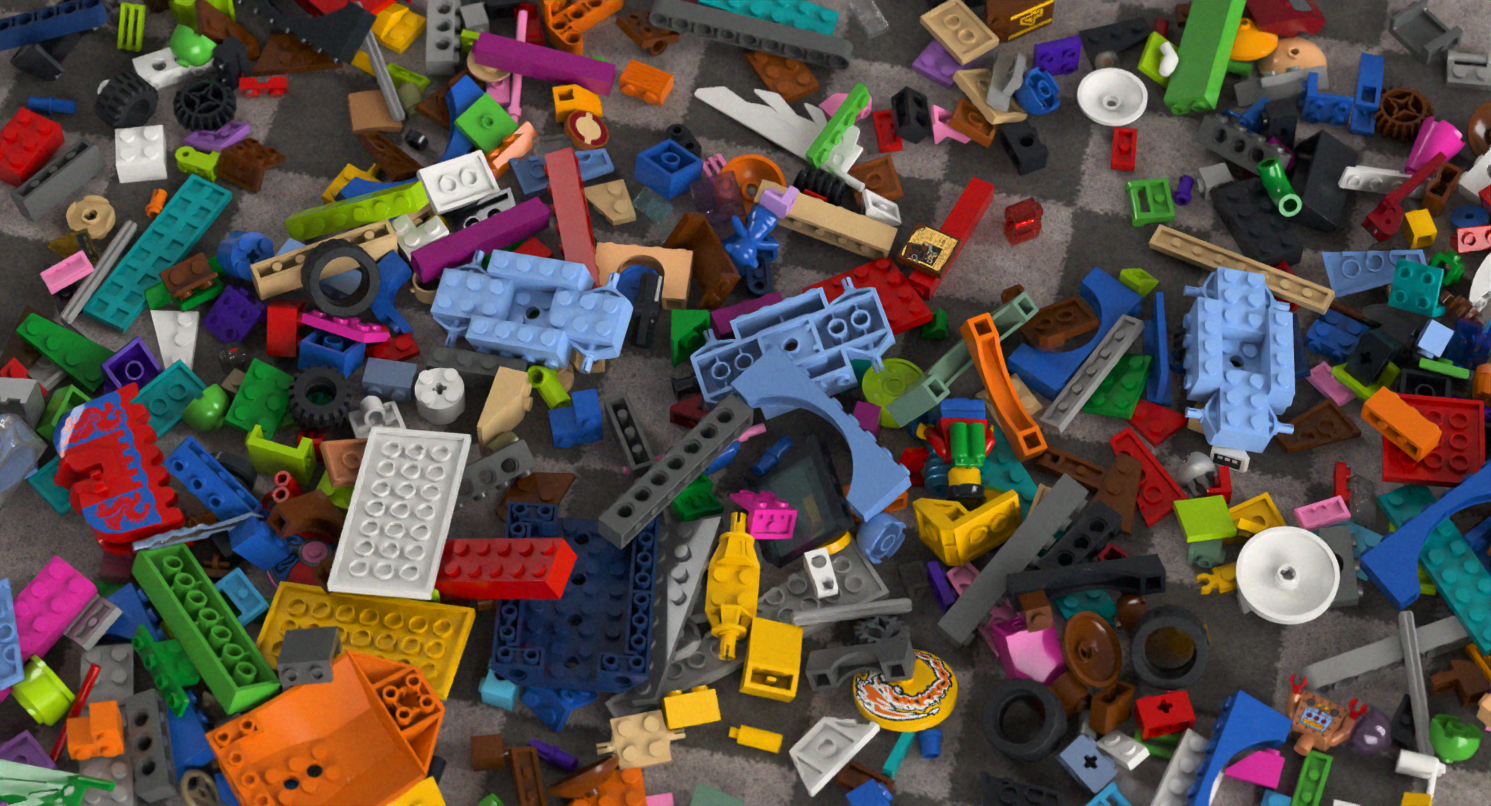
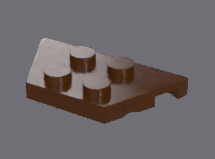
M294 32L291 35L288 33H278L271 35L253 69L254 77L281 75L284 74V71L286 74L338 69L343 68V61H341L340 65L327 58L329 53L325 52L323 55L311 48L313 45L311 42L305 44L296 39L297 34Z
M533 472L522 479L517 477L496 508V515L506 524L508 501L559 505L575 481L576 474Z

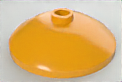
M1241 17L1229 59L1248 61L1265 57L1277 47L1278 35L1259 31L1250 17Z

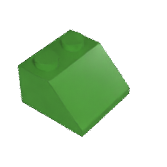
M72 384L55 390L35 430L53 443V433L61 418L70 410L92 399Z

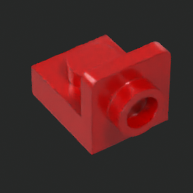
M925 447L905 448L897 465L902 463L909 470L910 487L924 486L925 479L920 474V471L930 455Z
M1229 466L1218 467L1217 476H1213V488L1206 489L1205 497L1223 495L1226 504H1230L1232 487Z

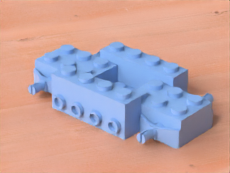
M493 249L487 272L481 267L485 255L481 250H475L470 264L452 269L444 268L430 311L437 325L448 334L444 347L454 349L457 338L465 336L475 352L528 360V365L542 364L554 370L558 369V367L567 369L574 349L584 358L580 372L584 374H590L593 361L619 357L633 312V306L616 288L620 277L618 273L610 272L605 287L592 289L594 280L584 264ZM532 311H540L536 319H528Z
M1218 266L1215 272L1210 274L1202 287L1197 288L1185 285L1183 291L1184 296L1197 297L1190 312L1185 314L1183 318V328H1186L1183 340V348L1186 349L1183 368L1186 369V376L1183 387L1187 389V400L1207 403L1204 409L1186 407L1185 417L1199 419L1209 445L1262 453L1273 435L1276 436L1278 432L1292 435L1294 430L1293 424L1280 423L1275 415H1283L1286 408L1291 406L1295 395L1293 313L1289 312L1290 303L1279 302L1274 299L1265 283V274ZM1230 361L1238 362L1241 367H1234Z
M846 277L849 286H847L845 278H843L841 283L845 290L844 294L833 300L830 304H828L822 287L812 288L801 295L787 297L782 302L771 306H763L758 311L742 314L736 317V319L731 320L730 324L736 339L717 341L712 329H708L709 335L706 330L703 331L706 345L694 352L690 359L710 412L714 410L718 401L724 400L728 395L732 394L737 397L730 383L774 345L782 351L786 348L787 344L797 343L798 346L795 350L788 351L794 359L792 362L797 366L802 365L810 374L809 378L814 383L816 381L821 383L827 392L825 394L828 397L859 386L850 363L853 359L870 360L874 372L879 373L877 364L882 372L885 367L880 357L896 342L876 288L856 289L851 278ZM769 405L762 406L761 410L765 419L768 420L799 407Z

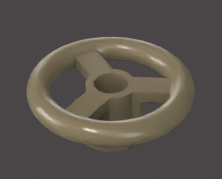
M190 769L182 775L180 792L185 806H202L204 804L207 806H222L216 782L210 775L198 769ZM197 777V785L188 789L189 779ZM206 784L210 787L214 800L209 796Z

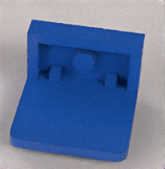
M1309 72L1307 80L1302 81L1301 94H1298L1297 107L1301 108L1300 120L1311 124L1329 123L1335 127L1347 125L1354 104V98L1317 93L1318 73Z
M526 687L520 700L556 733L563 729L572 710L595 702L598 694L595 691Z

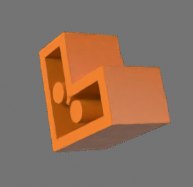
M116 700L89 703L90 716L67 719V747L72 760H88L91 757L99 756L115 757L118 754H125L124 724Z

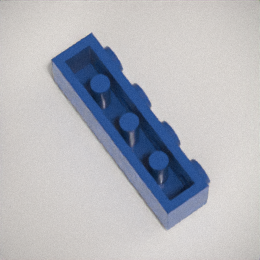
M191 435L178 444L163 461L169 473L176 476L185 485L186 489L190 493L195 494L203 502L205 508L212 511L221 522L250 512L258 514L263 506ZM240 520V521H237V522H234V523H230V524H227V525H224V526L239 524V523H241V522L244 521V520Z

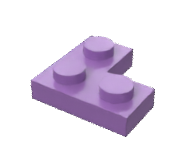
M229 121L216 132L208 130L199 131V129H196L183 141L185 146H190L199 152H212L213 150L221 153L222 149L241 141L250 132L248 123Z

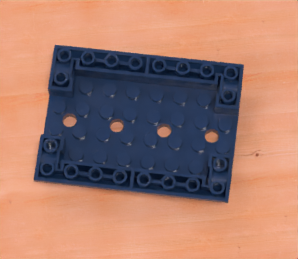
M508 501L504 538H563L575 552L577 558L561 599L497 600L491 669L516 686L623 693L649 680L660 513L623 549H619L598 533V520L558 517L559 505ZM579 539L586 540L588 543L585 545H579L576 543V541ZM579 579L584 581L585 583L582 585H575L572 583V581ZM576 620L581 625L574 627L569 625L568 622ZM568 662H574L578 666L575 668H567L564 666V664Z

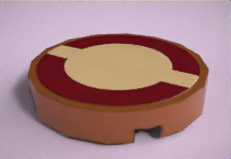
M575 110L565 120V133L567 137L570 135L573 139L572 143L576 147L585 151L602 149L607 144L609 139L608 129L604 122L595 114L585 110Z

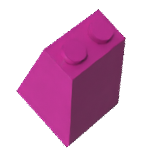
M1021 616L989 626L1009 680L1019 677L1023 679L1029 678L1046 687L1067 672L1054 621V627L1028 633Z

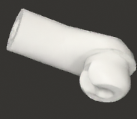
M1165 42L1160 46L1164 58L1160 63L1158 71L1161 76L1168 77L1176 68L1179 59L1171 44Z

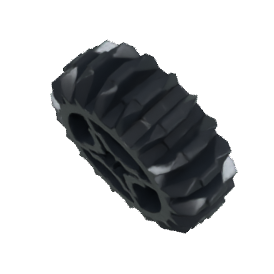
M208 76L205 80H201L198 77L196 82L189 80L188 86L182 85L181 91H176L173 111L177 121L183 125L185 130L189 128L192 132L196 129H199V131H213L215 128L219 130L229 120H234V113L237 110L236 96L231 86H227L225 81L219 82L217 77L212 81Z

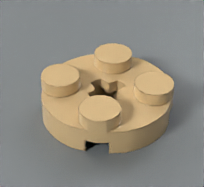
M96 195L85 196L77 204L76 201L73 202L66 213L70 232L75 236L86 232L89 239L105 238L107 233L113 228L116 219L114 209L109 204V201ZM91 214L95 215V219L93 220L86 219V217H90Z

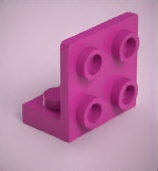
M740 490L739 493H730L729 495L730 500L749 511L745 533L753 536L754 539H792L798 510L790 506L787 500L777 498L776 494L771 491L762 490L761 493H753L747 490Z

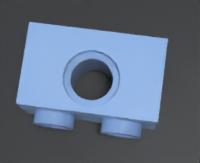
M1428 319L1414 346L1418 347L1417 353L1428 359H1432L1433 356L1440 357L1454 331L1432 319Z

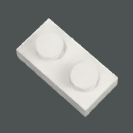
M1117 729L1105 734L1097 742L1098 746L1096 748L1100 753L1107 755L1130 771L1149 755L1146 746Z

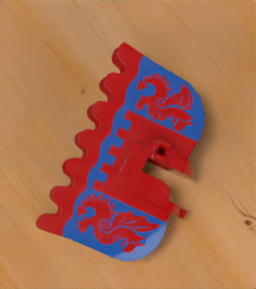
M135 382L70 410L58 422L53 433V443L61 458L57 467V475L53 477L55 485L63 486L70 491L69 501L71 507L78 514L85 517L101 550L117 560H135L137 552H133V542L148 539L157 534H164L171 530H178L186 522V517L180 509L172 507L177 504L179 498L172 487L166 486L171 481V474L164 466L159 465L164 461V454L157 445L153 444L157 440L156 432L153 431L149 424H146L150 420V413L143 404L130 403L131 399L139 393L138 385ZM194 541L184 542L187 547L194 545Z

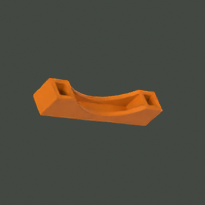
M987 312L966 320L959 328L1013 453L1019 462L1040 456L1048 448L1038 424L1023 406L1011 382L1004 362L999 334L990 313Z

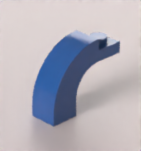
M392 250L377 265L380 271L381 284L379 285V293L370 307L381 324L385 323L386 326L389 325L396 334L400 331L402 334L408 332L412 334L414 331L409 323L395 309L394 300L399 288L413 276V272L405 261Z

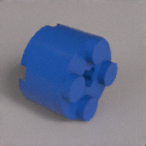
M242 230L229 233L225 240L221 241L217 251L218 263L220 267H223L226 274L232 278L252 280L250 265L274 257L272 240L261 233Z

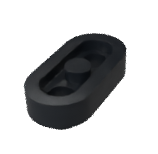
M673 124L666 129V140L670 138L699 159L701 158V145L686 126Z

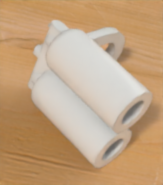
M1401 750L1397 758L1395 772L1428 779L1426 794H1431L1432 798L1436 776L1440 777L1442 773L1445 774L1446 766L1439 763L1437 757Z

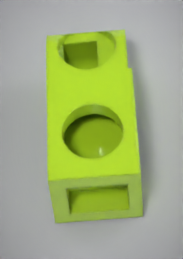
M183 146L176 151L175 157L181 172L188 175L194 174L214 183L217 178L216 173L221 153L212 150L211 154L207 155L196 152L190 146Z

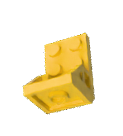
M1013 489L971 512L956 501L919 498L912 502L921 541L947 566H963L1008 541L1023 523L1018 494Z

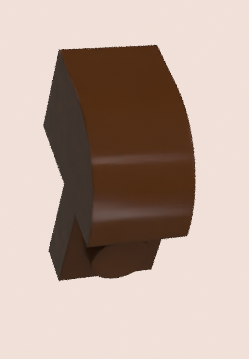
M1451 660L1447 671L1441 670L1432 674L1426 687L1430 697L1454 690L1462 708L1477 704L1491 690L1483 672L1476 665L1465 660Z

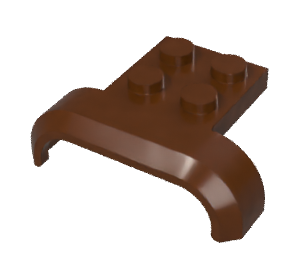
M1018 284L1004 289L1001 293L1002 305L1022 293L1024 288ZM1073 296L1040 308L1031 319L1017 329L1034 348L1045 353L1062 347L1068 338L1098 328L1099 322L1098 318L1078 297Z

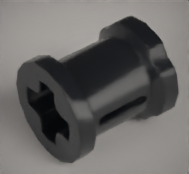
M695 372L691 373V376L680 379L671 378L672 389L676 399L691 393H701Z

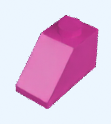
M1265 748L1264 752L1257 751L1228 767L1224 776L1276 790L1285 758L1280 756V751Z

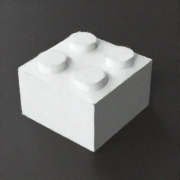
M163 125L115 129L116 169L120 183L167 179V151Z

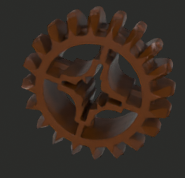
M1401 84L1398 88L1392 85L1388 90L1383 88L1378 111L1373 115V118L1376 119V133L1383 131V138L1389 135L1392 142L1396 138H1399L1401 143L1405 138L1412 142L1414 137L1417 138L1425 119L1433 117L1431 101H1427L1426 95H1419V89L1413 91L1410 86L1407 89L1403 88Z

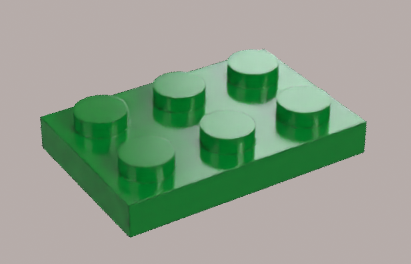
M1124 353L1083 405L1084 412L1093 415L1131 419L1153 367V357Z
M253 358L223 423L245 434L252 432L256 424L261 425L263 438L271 441L288 404L290 383L294 381V377Z

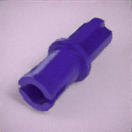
M535 738L529 741L528 746H536L538 757L545 760L547 765L554 764L569 773H573L579 761L577 757L559 750V747L556 745L552 747Z

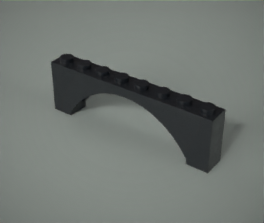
M234 0L243 6L245 3L249 4L247 9L257 15H260L262 12L265 14L263 19L274 25L277 22L280 23L279 28L290 35L293 32L296 33L295 38L305 44L311 42L313 44L311 48L323 55L325 52L329 53L327 58L339 65L341 61L351 65L378 17L350 0L346 6L324 16L306 19L287 16L273 0Z

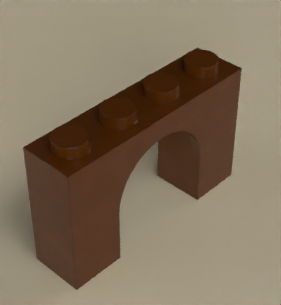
M318 489L275 504L267 522L281 539L301 532L311 531L326 536L338 548L346 518L322 489ZM336 554L321 559L312 575L327 595L334 592L328 590L327 583Z

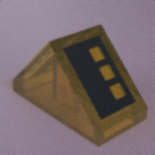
M87 228L72 232L47 243L48 248L65 258L83 250L92 266L99 260Z

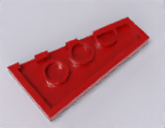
M1130 427L1125 428L1109 439V445L1115 458L1120 452L1142 461L1143 466L1136 504L1147 528L1173 513L1174 501L1188 499V496Z

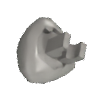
M1195 451L1189 453L1179 466L1176 483L1179 486H1189L1194 496L1199 498L1202 496L1199 491V484H1203L1205 490L1212 488L1208 479L1215 473V464L1202 452Z

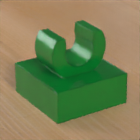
M940 308L932 312V321L922 324V338L927 341L934 338L944 340L949 337V334L946 333V328L949 327L947 312Z

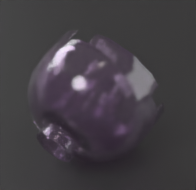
M1372 703L1367 705L1370 709L1368 712L1358 715V723L1348 743L1345 741L1342 743L1343 748L1357 756L1370 757L1376 755L1380 750L1385 752L1393 740L1389 737L1392 731L1390 719L1386 713Z

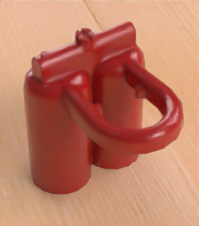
M279 471L274 477V483L278 488L269 491L263 497L262 507L272 512L273 508L268 507V500L271 497L278 504L302 495L303 489L289 472Z

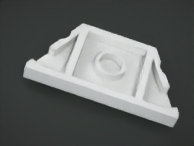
M823 717L789 750L792 761L811 797L880 730L877 722L870 721L869 725L857 724L854 719L839 720L834 717Z

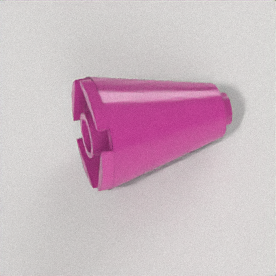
M1427 117L1422 123L1404 167L1405 173L1407 175H1414L1440 151L1446 156L1442 164L1448 162L1464 147L1465 141L1461 142L1460 140L1462 134L1445 120H1441L1439 123L1433 121L1435 117Z

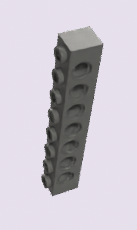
M732 394L728 395L724 400L718 401L712 412L702 416L694 429L688 430L683 435L681 441L677 445L671 446L659 462L655 461L642 478L638 477L626 493H621L609 509H604L599 514L598 533L619 549H623L753 424L754 409Z

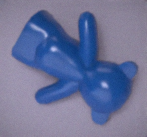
M760 205L752 207L745 228L737 215L731 217L733 228L740 239L733 244H727L724 250L730 254L731 259L737 264L755 269L758 266V261L756 260L757 250L772 251L780 247L776 241L763 240L778 223L776 214Z

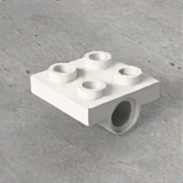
M368 396L361 401L360 410L349 412L348 421L355 439L368 438L372 426L406 429L395 400L382 404L377 396Z

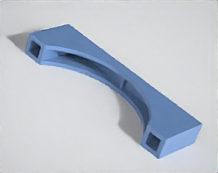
M774 345L730 383L734 394L752 409L769 405L795 406L809 410L831 423L846 440L852 453L853 476L850 490L846 497L848 506L864 523H867L911 486L909 470L902 463L897 465L892 460L893 455L884 446L880 448L875 443L877 440L868 430L864 432L859 427L860 423L851 413L849 415L845 414L842 411L843 406L834 397L830 399L825 394L827 391L818 381L814 383L809 378L810 374L802 365L797 366L792 362L794 359L786 349L781 351Z

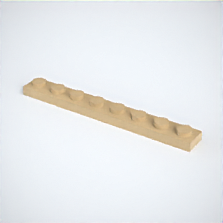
M1159 224L1149 241V248L1211 272H1215L1219 266L1265 274V283L1272 295L1325 315L1335 297L1334 290Z

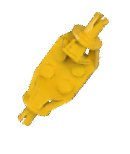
M738 512L731 513L730 532L720 535V544L709 562L705 616L711 626V634L721 639L718 657L724 661L727 650L729 651L728 661L735 660L736 640L744 639L747 636V630L751 626L752 617H756L760 565L753 547L755 539L753 536L745 533L747 515L740 512V522H737Z

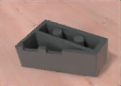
M0 377V422L10 424L16 421L24 429L34 431L46 407L38 379Z

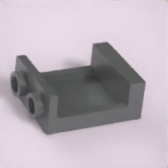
M1419 0L1418 2H1412L1408 8L1401 12H1396L1391 17L1388 32L1427 66L1446 54L1448 49L1452 50L1459 46L1463 30L1458 25L1449 29L1427 9L1428 0Z
M338 626L286 630L277 660V669L282 686L330 683L333 681L334 654H341L342 650Z

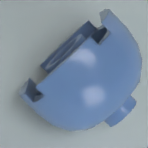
M880 512L867 523L861 520L856 535L858 549L872 563L879 564L883 562L880 560L886 555L890 558L900 548L905 539V534L902 531L903 528L906 529V525L896 516L886 512Z

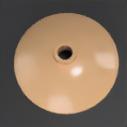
M1279 37L1275 50L1269 55L1257 59L1258 71L1262 78V73L1276 70L1277 75L1286 73L1285 68L1298 65L1300 70L1325 65L1327 70V61L1320 48L1300 37Z

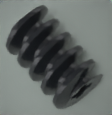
M808 165L805 170L799 171L794 180L793 187L799 189L802 194L807 189L826 197L829 204L841 205L846 190L844 179L839 184H836V176H833L829 181V173L825 172L820 177V169L817 168L814 173H811V165Z

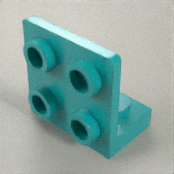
M1399 258L1395 268L1388 305L1428 317L1444 316L1446 306L1438 304L1444 270Z

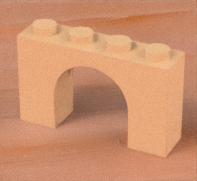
M597 242L595 261L600 270V285L604 287L607 285L610 272L620 275L629 266L645 265L654 269L664 279L661 296L662 309L687 310L693 271V251L682 248L666 249L659 246L644 247L636 244L622 245L612 242Z

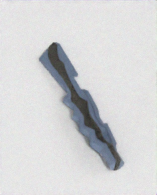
M250 512L211 526L202 523L193 528L183 527L180 530H171L164 534H157L148 539L131 543L132 549L135 553L208 538L212 533L224 530L231 531L251 515L268 523V517Z

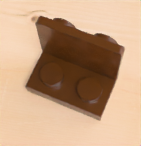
M246 138L222 149L216 175L256 194L261 190L265 170L284 162L286 156L278 153V150L260 144L256 139Z

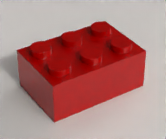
M21 107L0 132V180L18 188L38 173L65 142L61 125Z

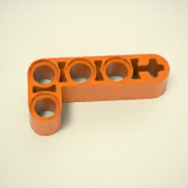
M579 0L551 17L548 21L549 40L560 51L582 56L584 52L582 33L619 11L624 5V0Z

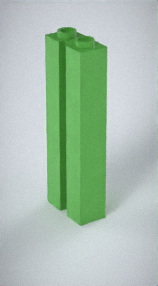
M1193 0L1177 53L1179 61L1171 73L1164 97V103L1173 114L1182 115L1190 113L1191 109L1196 112L1215 110L1246 0Z

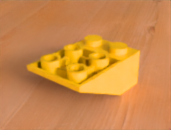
M752 617L739 688L740 693L788 703L792 701L796 694L799 677L803 627Z

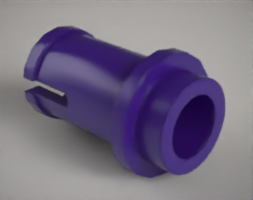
M1183 175V177L1180 176L1177 190L1173 193V199L1177 205L1185 206L1192 199L1191 190L1194 179L1189 175Z

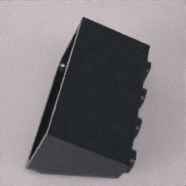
M1322 129L1300 142L1293 149L1295 165L1289 171L1286 170L1285 175L1293 190L1301 199L1302 206L1296 215L1285 217L1290 223L1329 232L1336 230L1341 223L1340 217L1346 205L1345 200L1349 189L1340 188L1338 182L1347 166H1356L1358 154Z

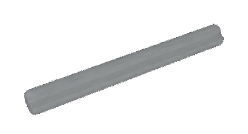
M908 598L793 611L790 614V620L792 625L801 626L907 613L912 611V601Z

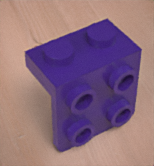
M228 284L204 318L202 324L223 343L233 340L243 342L257 321L267 323L268 305L261 300L256 301L252 298L254 294L246 287L241 286V288H237ZM236 342V344H234V343L229 344V343H228L227 346H228L230 349H234V348H237V349H238L241 344H239V343H237V342Z

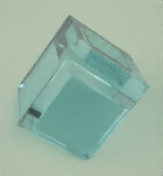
M646 185L632 203L635 208L643 212L658 225L662 224L674 208L666 199Z

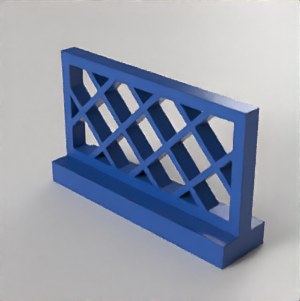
M1156 292L1151 320H1142L1145 326L1142 330L1143 355L1152 356L1154 360L1153 367L1145 384L1146 401L1160 406H1171L1172 394L1163 292Z

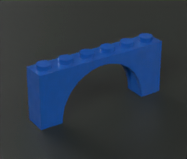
M1095 267L1081 281L1080 296L1090 303L1098 316L1100 329L1096 336L1085 346L1063 353H1044L1022 343L1007 360V371L1010 375L1016 373L1025 385L1052 403L1119 318L1125 314L1137 319L1142 313L1143 297L1098 267Z

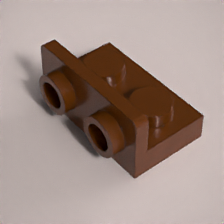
M203 252L158 274L171 300L179 297L180 301L193 295L192 290L199 286L201 290H204L214 285L213 280L219 276L217 271L213 272Z

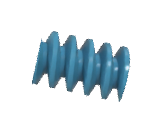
M929 444L927 451L930 455L926 460L924 488L933 496L946 497L945 490L948 488V471L952 468L951 465H946L942 462V457L938 456Z

